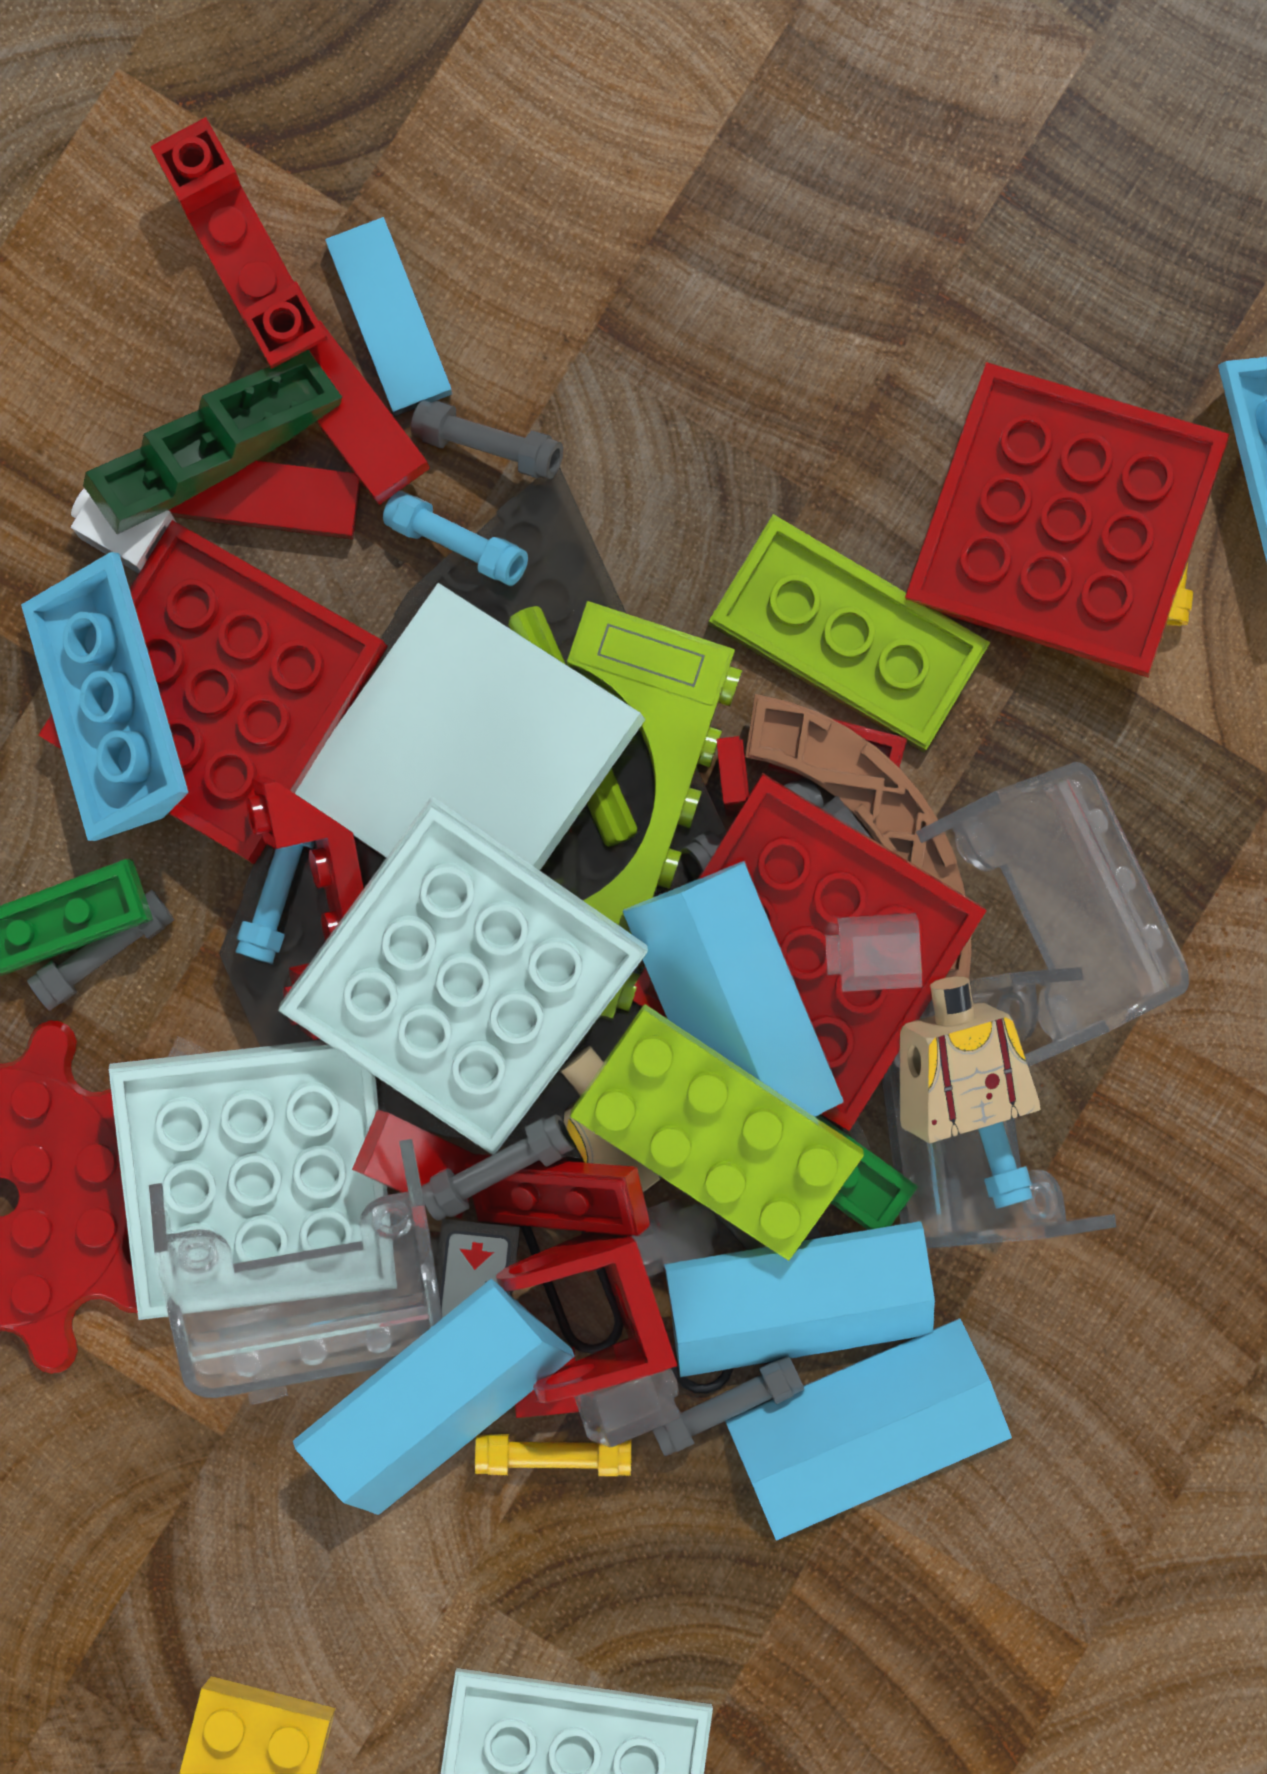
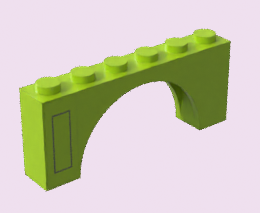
M587 601L567 660V666L628 704L645 718V721L638 730L647 746L653 766L655 801L649 827L634 857L613 881L583 901L632 934L624 917L623 910L653 898L658 885L668 889L671 887L682 852L670 849L678 824L688 828L692 824L702 791L690 788L697 765L711 766L717 748L716 739L720 738L722 731L710 726L718 703L731 706L742 670L731 667L735 651L733 648ZM631 973L599 1017L613 1021L617 1008L629 1012L637 988L634 985L640 974Z

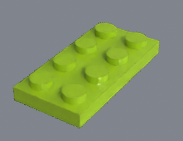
M645 1004L570 1113L571 1118L788 1261L864 1156L861 1147Z

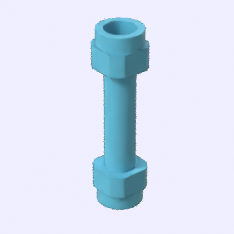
M398 491L391 496L385 506L383 513L385 525L407 537L418 539L424 536L478 563V572L494 580L512 586L519 581L526 569L528 554L525 550L501 538L492 537L488 540L433 513L432 504L404 491Z
M315 841L275 849L252 923L246 921L241 923L237 935L239 943L235 953L273 964L276 952H280L285 934L277 931V927L303 847L313 849Z
M1003 1122L978 1129L992 1176L985 1178L984 1182L989 1198H993L995 1208L999 1209L1032 1199L1033 1196L1030 1190L1032 1183L1027 1167L1017 1169Z

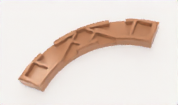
M754 694L745 757L781 766L815 782L834 795L853 812L877 843L965 895L955 854L939 820L923 795L897 765L876 746L866 741L854 731L819 712L789 701ZM971 937L945 978L966 977L969 979L972 952Z

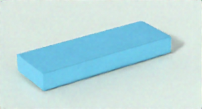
M384 217L325 239L394 417L416 409L423 400L434 402L452 395L451 386Z

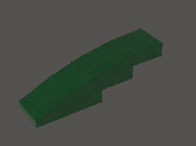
M306 350L272 369L269 366L202 395L197 411L144 433L141 448L86 471L83 487L114 532L120 534L232 476L341 404L343 397L310 351Z

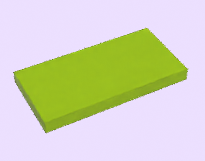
M774 514L708 622V625L893 735L907 738V743L924 753L990 644L989 641L942 613L906 600V592Z

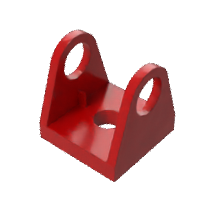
M586 1232L504 1268L496 1275L498 1284L504 1291H514L605 1267L628 1338L564 1366L554 1374L535 1382L533 1388L538 1401L553 1402L647 1377L677 1366L637 1242L632 1236Z

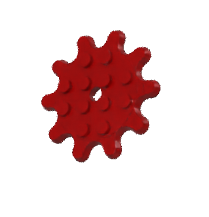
M54 1020L43 1022L33 1030L22 1056L13 1062L0 1063V1178L13 1182L19 1192V1202L15 1210L8 1215H0V1332H11L22 1338L34 1365L41 1371L50 1374L63 1372L76 1360L78 1346L73 1332V1318L83 1303L94 1299H102L111 1302L124 1312L138 1313L111 1088L102 1092H90L76 1082L72 1072V1062L77 1050L76 1035L69 1025Z

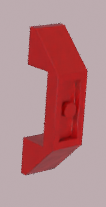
M207 117L150 146L192 229L271 369L327 340V336L297 281H293L244 192L237 172Z
M265 776L253 778L252 783L255 795L246 798V808L249 823L255 836L262 834L264 842L276 849L316 840L317 849L309 851V862L317 888L325 887L330 912L321 914L322 930L326 941L364 889L353 832L277 781ZM309 963L289 968L292 986L283 988V998H285ZM288 1017L292 1026L298 1024ZM300 1025V1030L313 1040L320 1039Z

